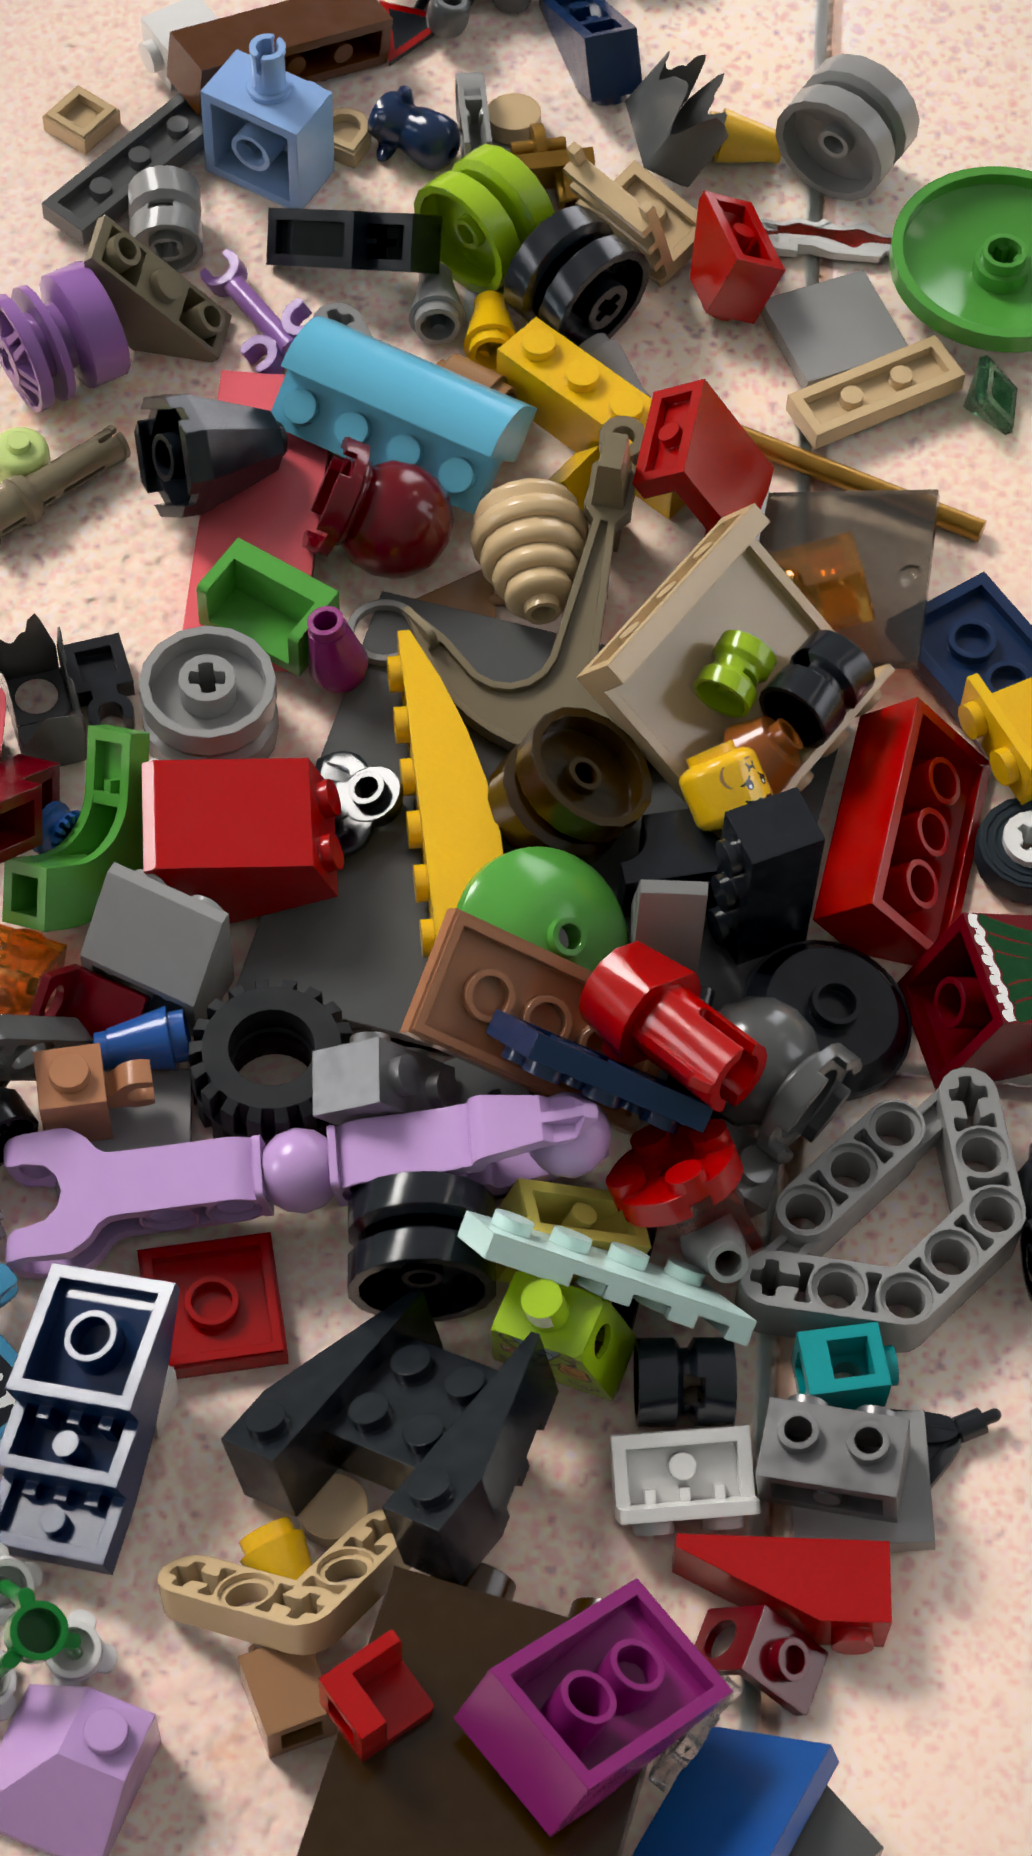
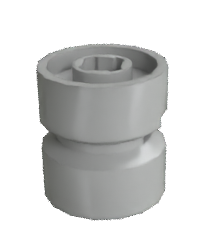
M157 165L145 168L134 175L128 184L129 234L178 273L187 271L195 266L203 255L201 192L196 177L185 169L170 165Z

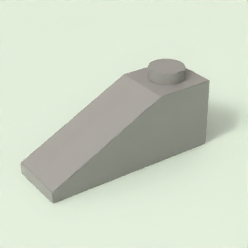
M641 879L631 903L630 943L639 941L697 974L708 899V882Z

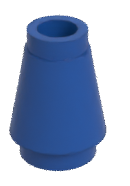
M163 1006L107 1028L106 1031L93 1034L94 1043H100L104 1071L114 1069L121 1063L136 1059L150 1060L151 1070H178L179 1063L189 1061V1042L192 1041L184 1009L168 1011L167 1006Z

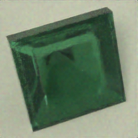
M988 355L979 358L963 407L1002 434H1010L1014 428L1018 388Z

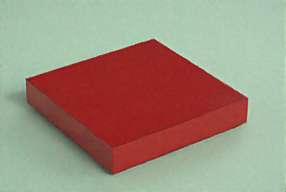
M271 1232L137 1250L140 1277L173 1282L180 1288L169 1366L174 1367V1370H176L177 1379L289 1364Z

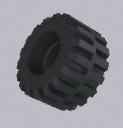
M269 979L255 980V989L245 991L240 984L228 990L229 1001L226 1003L216 998L207 1006L208 1019L198 1018L193 1028L194 1041L189 1042V1063L194 1105H197L198 1117L205 1128L212 1126L214 1139L236 1136L249 1138L254 1135H261L265 1145L275 1135L293 1128L315 1130L327 1137L326 1126L335 1124L313 1117L312 1051L350 1043V1036L353 1035L349 1022H342V1010L334 1001L323 1005V995L319 990L310 986L303 993L297 990V981L283 979L281 987H269ZM271 1054L293 1057L308 1067L299 1077L279 1085L258 1084L246 1079L239 1073L250 1061Z

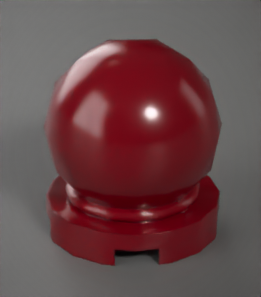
M344 437L341 448L346 458L342 460L333 456L311 508L312 512L321 515L316 529L317 532L305 531L302 548L327 557L335 546L341 545L353 564L373 576L401 579L421 573L438 560L449 544L454 522L450 497L438 479L420 466L394 460L372 466L369 460L370 445L350 437Z

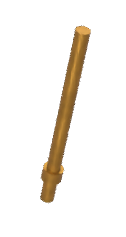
M741 425L765 457L771 462L975 542H979L987 520Z

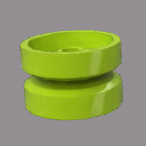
M484 144L472 150L454 164L452 171L449 170L437 176L421 188L413 203L415 214L442 216L440 263L450 268L454 281L468 290L477 293L488 290L496 291L504 285V279L510 263L525 239L544 220L555 214L550 198L536 175L517 156L500 146Z

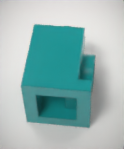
M878 1322L801 1331L796 1334L791 1364L798 1394L815 1396L826 1401L829 1406L857 1410L858 1407L863 1405L886 1406L891 1386H898L899 1367L893 1345L883 1346ZM844 1372L853 1377L835 1379L834 1375Z

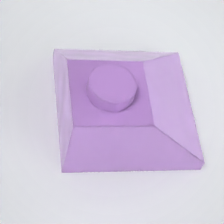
M29 1684L0 1743V1834L52 1856H109L161 1744L156 1714L90 1687Z

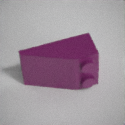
M635 1578L489 1669L454 1716V1719L551 1837L606 1799L727 1700L733 1693V1690L639 1579Z

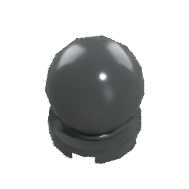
M748 996L725 1004L717 1011L766 1048L768 1055L766 1067L751 1093L734 1107L726 1101L722 1112H717L716 1110H713V1112L738 1126H761L756 1144L762 1152L780 1165L788 1163L793 1159L794 1152L788 1148L800 1136H803L812 1143L834 1118L851 1093V1090L842 1084V1081L848 1071L854 1075L860 1072L862 1062L859 1057L841 1043L831 1044L824 1050L819 1051L814 1029L796 1008L775 998Z

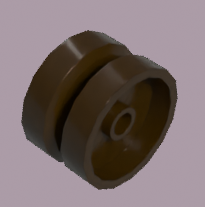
M561 707L545 714L531 728L522 742L517 744L499 763L489 778L487 799L495 823L499 825L502 834L516 850L526 847H550L568 852L585 861L588 865H592L612 847L617 837L624 835L642 817L651 803L652 778L646 759L632 738L609 718L586 708Z

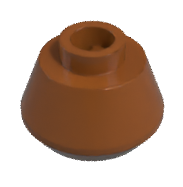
M761 716L730 725L724 732L722 743L733 739L736 748L743 746L755 751L773 795L781 793L786 788L801 765L799 751L803 749L802 740L791 724L782 718L775 721L768 716Z

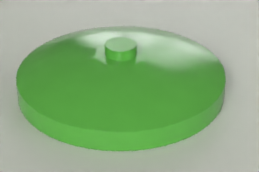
M984 166L952 172L922 187L907 201L900 211L893 229L889 253L892 280L898 294L910 311L939 334L960 344L986 351L1002 353L1032 352V171L1006 166Z

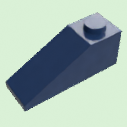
M539 0L540 10L575 87L591 103L594 102L597 105L610 106L626 101V95L632 94L642 82L637 27L605 0Z

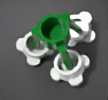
M1 1542L0 1625L5 1626L3 1638L8 1650L0 1649V1721H5L17 1709V1700L13 1696L17 1682L14 1668L20 1662L29 1665L45 1662L54 1675L53 1685L82 1687L83 1682L95 1674L110 1673L115 1668L118 1657L116 1649L112 1645L104 1643L95 1630L97 1621L90 1611L84 1609L74 1610L68 1615L67 1619L62 1610L56 1605L47 1601H36L34 1589H37L43 1581V1572L40 1565L32 1560L22 1562L9 1555L7 1546Z

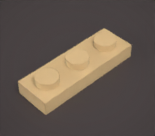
M933 335L788 394L785 410L814 450L963 389L966 374L938 337Z

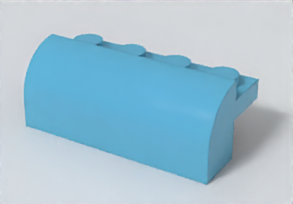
M317 316L308 321L299 331L282 361L281 367L288 370L271 412L276 421L282 423L286 432L346 458V455L343 454V449L341 448L342 440L344 437H350L370 445L369 460L372 466L392 460L420 466L438 479L450 497L451 505L474 515L480 500L490 492L502 461L516 462L538 408L335 320Z

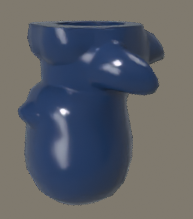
M405 85L400 86L398 91H390L380 97L370 113L367 125L368 133L378 140L376 151L378 161H388L397 148H400L417 165L428 170L442 169L455 159L460 148L461 133L457 123L452 118L431 108L415 106L414 93L411 88Z

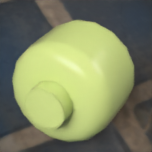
M14 427L0 434L1 485L5 479L12 475L26 477L51 462L49 446L45 438L36 430L27 427Z

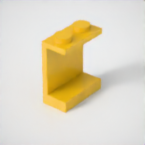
M978 673L970 675L966 678L961 705L958 708L961 727L970 739H977L988 755L992 772L997 781L1003 786H1009L1021 805L1028 803V801L1032 800V677L991 693Z

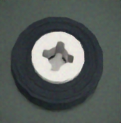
M1017 798L1008 799L991 809L979 826L975 839L974 860L980 877L993 892L1012 902L1032 905V847L1022 848L1023 844H1032V800L1021 805Z

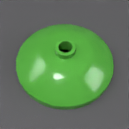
M542 846L526 847L494 858L484 865L469 881L457 905V908L592 972L615 948L629 944L626 920L610 886L585 861L575 855L555 848ZM561 928L565 930L568 937L567 948L559 940Z

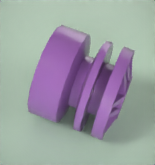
M75 261L42 275L39 284L41 299L28 285L14 287L11 298L7 294H0V364L20 397L34 412H42L53 407L56 399L55 396L62 401L74 398L76 392L75 375L88 388H96L128 374L131 366L128 344L116 310L99 279L89 267H84L82 261Z

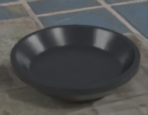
M805 940L782 946L768 954L757 964L742 991L741 999L748 996L771 997L796 1008L814 1029L819 1051L824 1050L831 1044L841 1043L861 1059V1071L855 1075L848 1071L842 1081V1084L851 1090L846 1101L868 1096L885 1086L898 1072L908 1054L912 1037V1024L909 1008L902 991L892 976L880 964L866 954L847 945L825 940Z

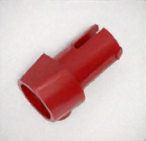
M639 941L615 948L606 956L589 976L581 993L579 1005L581 1017L604 1041L602 1050L609 1058L617 1062L627 1063L630 1066L649 1059L717 1112L724 1110L726 1101L735 1107L745 1099L760 1080L766 1067L768 1056L766 1048L700 998L701 984L698 975L694 971Z

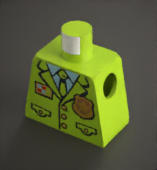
M516 1270L491 1328L492 1355L494 1360L505 1363L530 1332L540 1334L555 1382L613 1402L633 1354L636 1335L609 1300L572 1285L567 1287L552 1280ZM595 1340L602 1341L603 1344L599 1352L595 1355Z

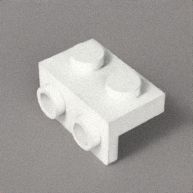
M749 1425L609 1435L615 1519L621 1525L632 1524L634 1536L671 1534L675 1532L674 1521L702 1519L703 1530L737 1529L745 1527L744 1515L761 1514L760 1499L755 1496Z

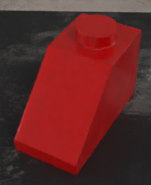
M704 190L698 202L690 280L707 314L721 321L733 319L755 324L786 270L752 202Z

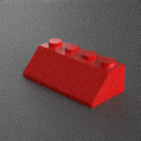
M919 697L863 714L859 718L813 916V921L841 944L857 949L870 957L911 966L923 956L962 913L974 855L976 834L980 826L991 773L990 762Z

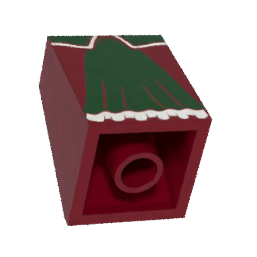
M963 912L897 982L907 1002L911 1024L935 1091L939 1088L944 1076L952 1070L962 1067L975 1068L985 1072L994 1082L1032 1074V915Z

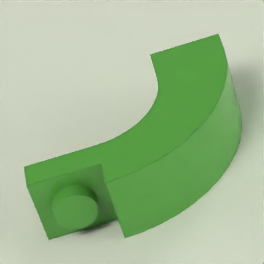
M108 724L88 725L85 796L78 820L69 835L50 851L38 855L14 857L4 862L3 922L42 932L65 930L87 924L92 920L106 874L114 862L134 871L143 869L142 763L149 761L150 732Z

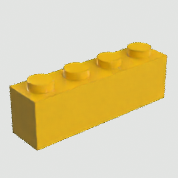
M535 317L497 349L496 372L505 376L507 384L517 389V400L538 408L533 422L573 451L580 452L599 446V432L603 424L616 416L635 418L645 428L652 399L539 318ZM638 491L635 495L667 519L673 517L686 505L676 492L644 499Z

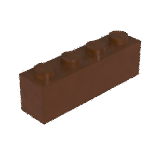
M286 0L170 31L167 78L199 116L202 115L200 91L236 49L249 54V44L257 35L275 34V52L276 40L281 37L286 44L285 71L304 80L317 83L387 63L393 18L377 0Z

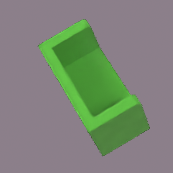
M239 537L204 576L196 588L199 623L206 626L232 628L254 639L270 656L272 663L298 677L309 666L307 626L309 615L317 608L323 606H333L340 610L338 590Z

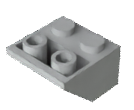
M116 862L112 864L106 874L80 953L81 966L150 996L151 1000L146 1013L163 1006H167L168 1011L184 1009L190 1036L194 1037L193 1028L198 1018L208 1019L207 1006L216 998L222 1000L235 980L229 913L223 911L216 902L202 895H193L191 897L167 886L155 874H145L143 869L134 871Z

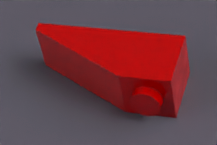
M676 1533L672 1555V1573L737 1606L766 1605L817 1644L831 1645V1649L836 1653L860 1655L871 1652L874 1647H884L892 1625L890 1541Z

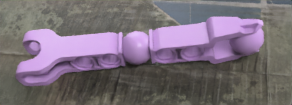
M560 1092L550 1097L541 1095H476L469 1098L467 1103L450 1107L357 1119L338 1126L328 1125L326 1126L327 1137L315 1130L293 1128L275 1135L267 1145H265L261 1135H254L249 1138L239 1136L223 1137L156 1147L104 1152L95 1148L86 1137L68 1128H56L22 1134L6 1142L3 1149L4 1168L16 1182L25 1187L55 1188L56 1182H58L61 1192L57 1207L45 1220L27 1227L15 1229L10 1234L6 1243V1265L12 1272L27 1279H46L52 1263L93 1269L106 1258L116 1243L125 1238L244 1222L264 1215L266 1217L274 1216V1205L287 1212L307 1214L325 1207L334 1196L340 1207L348 1206V1198L359 1186L377 1177L406 1171H438L461 1175L483 1184L493 1195L508 1193L518 1178L544 1182L556 1180L559 1177L576 1178L592 1172L602 1160L609 1156L611 1126L607 1114L596 1102L581 1093Z

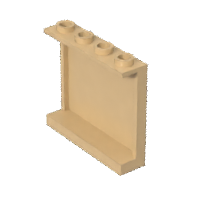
M755 503L722 517L576 677L612 720L632 738L641 753L686 805L687 802L679 785L680 776L689 769L686 759L722 744L724 732L730 725L764 716L760 708L759 697L765 686L780 669L790 663L792 655L812 633L817 630L835 632L756 539L770 523V520ZM727 630H740L759 638L771 648L777 659V663L767 681L757 684L756 691L758 697L748 715L742 718L729 717L709 708L697 697L693 689V684L703 666L713 663L714 656L712 651L722 633ZM890 663L874 668L876 678L873 687L854 709H845L844 721L823 745L818 748L803 747L799 751L801 765L782 792L798 787L801 792L814 777L810 769L820 758L833 753L846 741L849 733L845 728L855 717H860L867 713L880 701L883 693L879 688L895 671ZM722 828L713 831V833L720 839L722 836Z

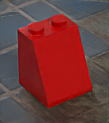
M309 758L152 760L142 763L144 873L157 875L167 886L191 897L193 895H202L210 898L223 911L229 913L230 924L338 897L337 871L342 870L344 867V856L339 839L335 835L334 817L339 816L341 813V801L336 785L331 779L325 780Z

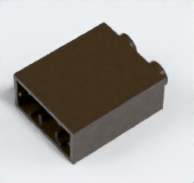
M483 1562L479 1564L462 1586L431 1575L428 1576L394 1566L368 1644L389 1630L393 1629L402 1641V1660L433 1701V1714L363 1763L341 1732L338 1731L297 1856H622L648 1764L601 1803L550 1837L454 1719V1716L489 1669L602 1600V1598L583 1597L575 1599L571 1604L568 1617L512 1601L516 1591L515 1582L502 1571Z

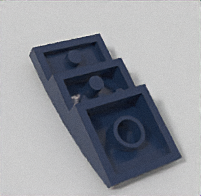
M52 1263L5 1387L15 1399L0 1440V1473L2 1474L0 1479V1542L7 1546L9 1555L113 1575L136 1505L155 1433L169 1365L180 1288L176 1283Z

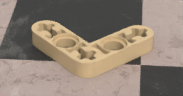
M381 1509L367 1514L356 1522L297 1580L210 1556L191 1555L178 1558L165 1565L158 1573L157 1582L163 1611L167 1617L177 1622L281 1652L303 1656L319 1653L334 1645L385 1595L394 1566L408 1570L412 1567L404 1564L384 1511ZM357 1578V1579L352 1580V1581L340 1582V1581H343V1580H345V1579ZM258 1602L249 1606H241L246 1603Z

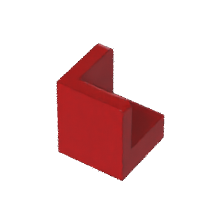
M393 1629L318 1678L320 1704L362 1763L430 1717L434 1711L433 1701L402 1660V1641Z

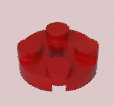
M720 1119L709 1120L704 1133L688 1126H680L675 1135L653 1125H648L632 1135L630 1138L632 1149L615 1163L605 1182L618 1212L622 1210L627 1222L638 1227H664L693 1218L694 1215L690 1206L710 1196L714 1206L724 1200L740 1182L744 1166L726 1123Z

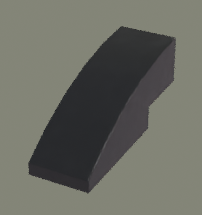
M269 208L266 265L439 274L442 216L353 210Z

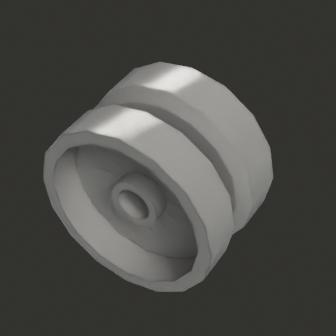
M842 53L825 59L779 115L775 137L780 153L788 166L809 187L833 199L854 201L869 197L893 168V165L916 139L920 118L915 100L904 83L890 70L865 56Z
M205 625L178 631L155 646L143 662L138 684L140 703L143 710V728L145 732H150L149 753L152 758L158 760L269 758L275 749L279 730L278 708L276 705V676L270 656L254 639L232 628Z

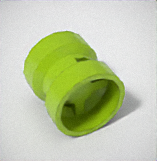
M727 630L722 633L712 651L714 656L713 663L703 666L693 684V689L697 697L709 708L729 717L742 718L748 715L758 697L756 691L757 684L767 681L777 663V659L771 648L759 638L740 630Z

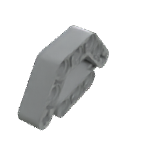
M962 1067L952 1070L944 1076L939 1088L917 1108L907 1101L898 1099L884 1100L878 1103L783 1189L776 1202L770 1232L771 1243L764 1250L752 1254L748 1258L747 1272L738 1280L734 1303L757 1320L754 1328L755 1332L796 1339L797 1332L878 1322L883 1346L893 1345L896 1353H907L923 1344L1010 1260L1026 1220V1207L998 1090L994 1081L985 1072L975 1068ZM967 1116L973 1117L971 1126L965 1128L968 1120ZM886 1135L894 1136L902 1140L904 1145H888L879 1137ZM935 1146L950 1214L894 1267L822 1257L911 1174L917 1162ZM969 1161L984 1164L990 1171L976 1172L965 1163ZM840 1176L852 1177L861 1185L852 1188L845 1187L837 1183L834 1178ZM797 1217L806 1218L812 1221L816 1227L808 1230L799 1229L792 1225L789 1220ZM991 1220L998 1223L1005 1231H988L978 1221ZM937 1262L951 1263L961 1273L956 1275L944 1274L937 1270L933 1264ZM762 1288L773 1290V1296L762 1294ZM798 1292H805L803 1302L796 1301ZM836 1295L847 1301L849 1306L835 1309L823 1303L820 1297ZM896 1304L907 1306L915 1312L916 1316L913 1318L895 1316L889 1311L888 1306Z

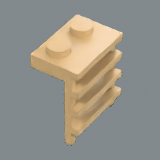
M574 141L567 148L571 161L563 168L566 176L574 181L569 186L571 191L580 198L576 205L590 208L610 225L614 235L626 238L645 254L650 264L649 278L662 288L692 258L697 210L635 160L613 181L586 159L583 148Z

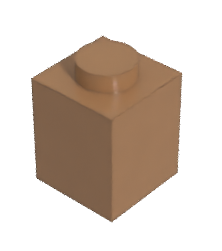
M253 1643L248 1648V1653L238 1656L240 1679L269 1759L337 1734L336 1725L320 1704L318 1678L323 1676L315 1654L303 1656L288 1654Z

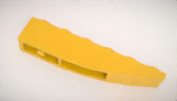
M401 630L397 631L398 655L387 656L389 692H401L403 706L393 707L394 733L396 744H408L409 758L399 759L400 780L403 786V796L414 795L416 811H406V827L409 849L421 848L423 864L413 865V884L416 903L428 902L430 919H420L419 927L423 958H429L447 909L457 908L461 895L469 881L484 865L502 855L503 848L499 825L493 819L487 799L489 788L487 779L468 730L441 677L411 631Z

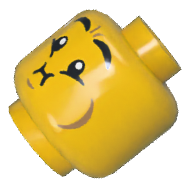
M733 739L686 759L689 769L680 776L679 780L681 791L699 829L707 832L723 829L726 811L773 795L755 751L743 746L736 748Z

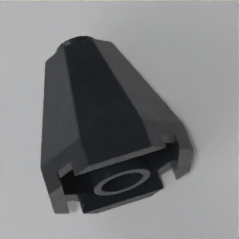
M164 394L144 397L140 410H150L148 419L137 421L134 431L141 482L147 493L159 492L164 503L154 505L160 517L184 518L205 514L278 471L282 458L288 448L285 428L281 422L276 421L270 410L190 394Z

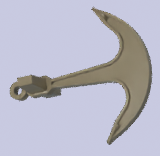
M616 416L604 423L599 432L600 458L592 463L590 483L583 513L591 527L551 654L541 670L528 679L516 682L493 681L478 673L444 634L417 614L410 606L402 609V614L413 636L441 677L462 720L487 740L508 751H511L517 744H520L531 728L545 714L561 707L586 708L614 722L576 677L600 652L612 554L618 551L622 528L631 522L633 502L637 492L632 482L645 431L643 424L635 418Z

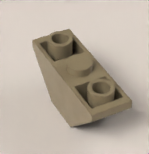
M106 214L98 218L84 260V267H89L94 272L107 292L123 327L128 347L135 351L211 363L220 359L232 315Z

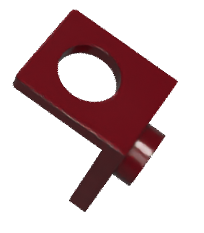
M75 963L42 974L29 1015L78 1018L94 1039L93 1034L95 1032L106 1031L107 1028L145 1014L151 998L142 992ZM56 989L53 1002L47 1010V1012L45 1013L48 1000L54 992V990Z
M766 1605L708 1609L695 1642L696 1648L720 1676L740 1675L795 1716H806L808 1714L829 1655L827 1650ZM735 1625L736 1634L730 1647L722 1655L712 1658V1646L717 1636L725 1628Z

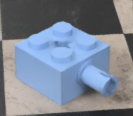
M260 34L251 40L249 54L236 49L200 91L206 171L286 208L304 209L334 173L332 92L322 88L315 82L304 80L285 71L286 44L281 37L276 40L275 52V34Z

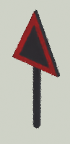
M379 0V3L393 18L388 54L389 67L435 35L430 31L426 23L425 8L429 0H417L413 8Z

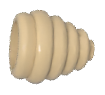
M536 478L510 481L490 491L478 504L473 516L474 527L470 535L474 558L481 565L485 579L493 585L495 593L505 601L507 609L513 615L525 619L532 624H548L558 619L565 610L589 534L587 519L583 511L578 507L576 497L564 485L548 479Z

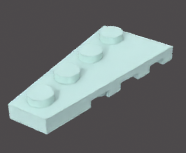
M495 1209L492 1218L470 1211L465 1213L457 1237L484 1259L552 1280L567 1287L570 1285L575 1274L578 1275L576 1280L578 1285L601 1296L603 1299L629 1307L634 1295V1299L637 1302L664 1314L667 1320L693 1329L698 1316H700L719 1330L724 1339L748 1346L757 1320L703 1282L706 1272L690 1263L668 1258L665 1267L648 1262L650 1256L646 1253L619 1242H612L608 1251L591 1246L593 1242L591 1238L563 1226L555 1225L551 1234L533 1229L535 1224L531 1220L503 1209Z

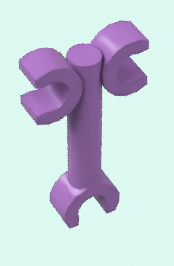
M226 249L222 254L229 262L228 271L222 276L214 277L204 268L200 271L201 279L214 295L219 297L230 296L263 334L250 337L239 349L247 361L253 365L261 357L267 355L255 367L257 372L282 374L285 369L281 367L282 361L291 343L304 326H300V324L312 312L303 300L298 298L291 301L285 307L280 320L248 284V272L244 263L234 251Z

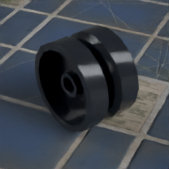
M575 205L561 209L544 220L525 239L513 257L504 279V298L510 308L527 323L537 317L579 347L588 338L598 333H605L611 339L628 321L640 303L649 282L650 264L645 254L626 238L614 235L610 225L594 211L584 206Z
M406 1171L377 1177L359 1186L348 1198L349 1243L354 1247L348 1253V1298L359 1309L376 1315L416 1288L424 1292L434 1322L465 1317L485 1308L496 1297V1262L484 1259L458 1238L457 1234L466 1211L493 1217L495 1212V1197L483 1184L467 1177L438 1171Z

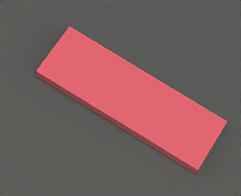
M222 370L217 400L271 411L285 375ZM286 432L288 448L282 458L278 471L205 514L200 515L182 630L205 626L199 623L197 585L238 537L313 577L316 553L302 548V540L306 530L314 533L317 532L316 529L321 515L312 512L311 508L327 470L328 450ZM272 663L274 671L289 672Z

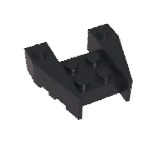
M416 1288L265 1389L224 1434L221 1441L244 1495L297 1517L339 1468L395 1491L382 1506V1509L404 1564L435 1578L462 1586L502 1538L510 1518L507 1505L515 1486L523 1485L530 1467L527 1454L537 1430L545 1429L559 1393L540 1334L531 1331L501 1368L496 1370L444 1350L424 1292Z

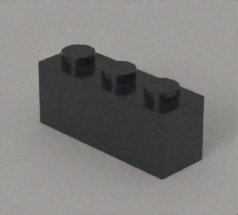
M798 787L725 812L721 840L716 842L717 871L716 875L711 877L713 891L711 909L706 911V918L713 939L719 946L726 944L736 965L770 954L774 950L790 943L807 939L826 839Z

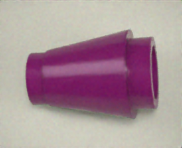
M333 606L317 608L307 619L310 676L317 684L329 692H348L356 688L363 681L369 664L368 654L338 608Z

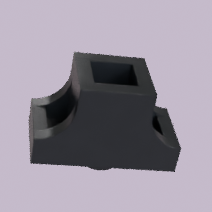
M690 809L642 815L639 854L628 861L620 863L617 896L624 917L631 916V903L641 879L708 882L707 905L712 904L711 877L716 875L718 864L716 842L721 839L713 831L707 832L699 829Z

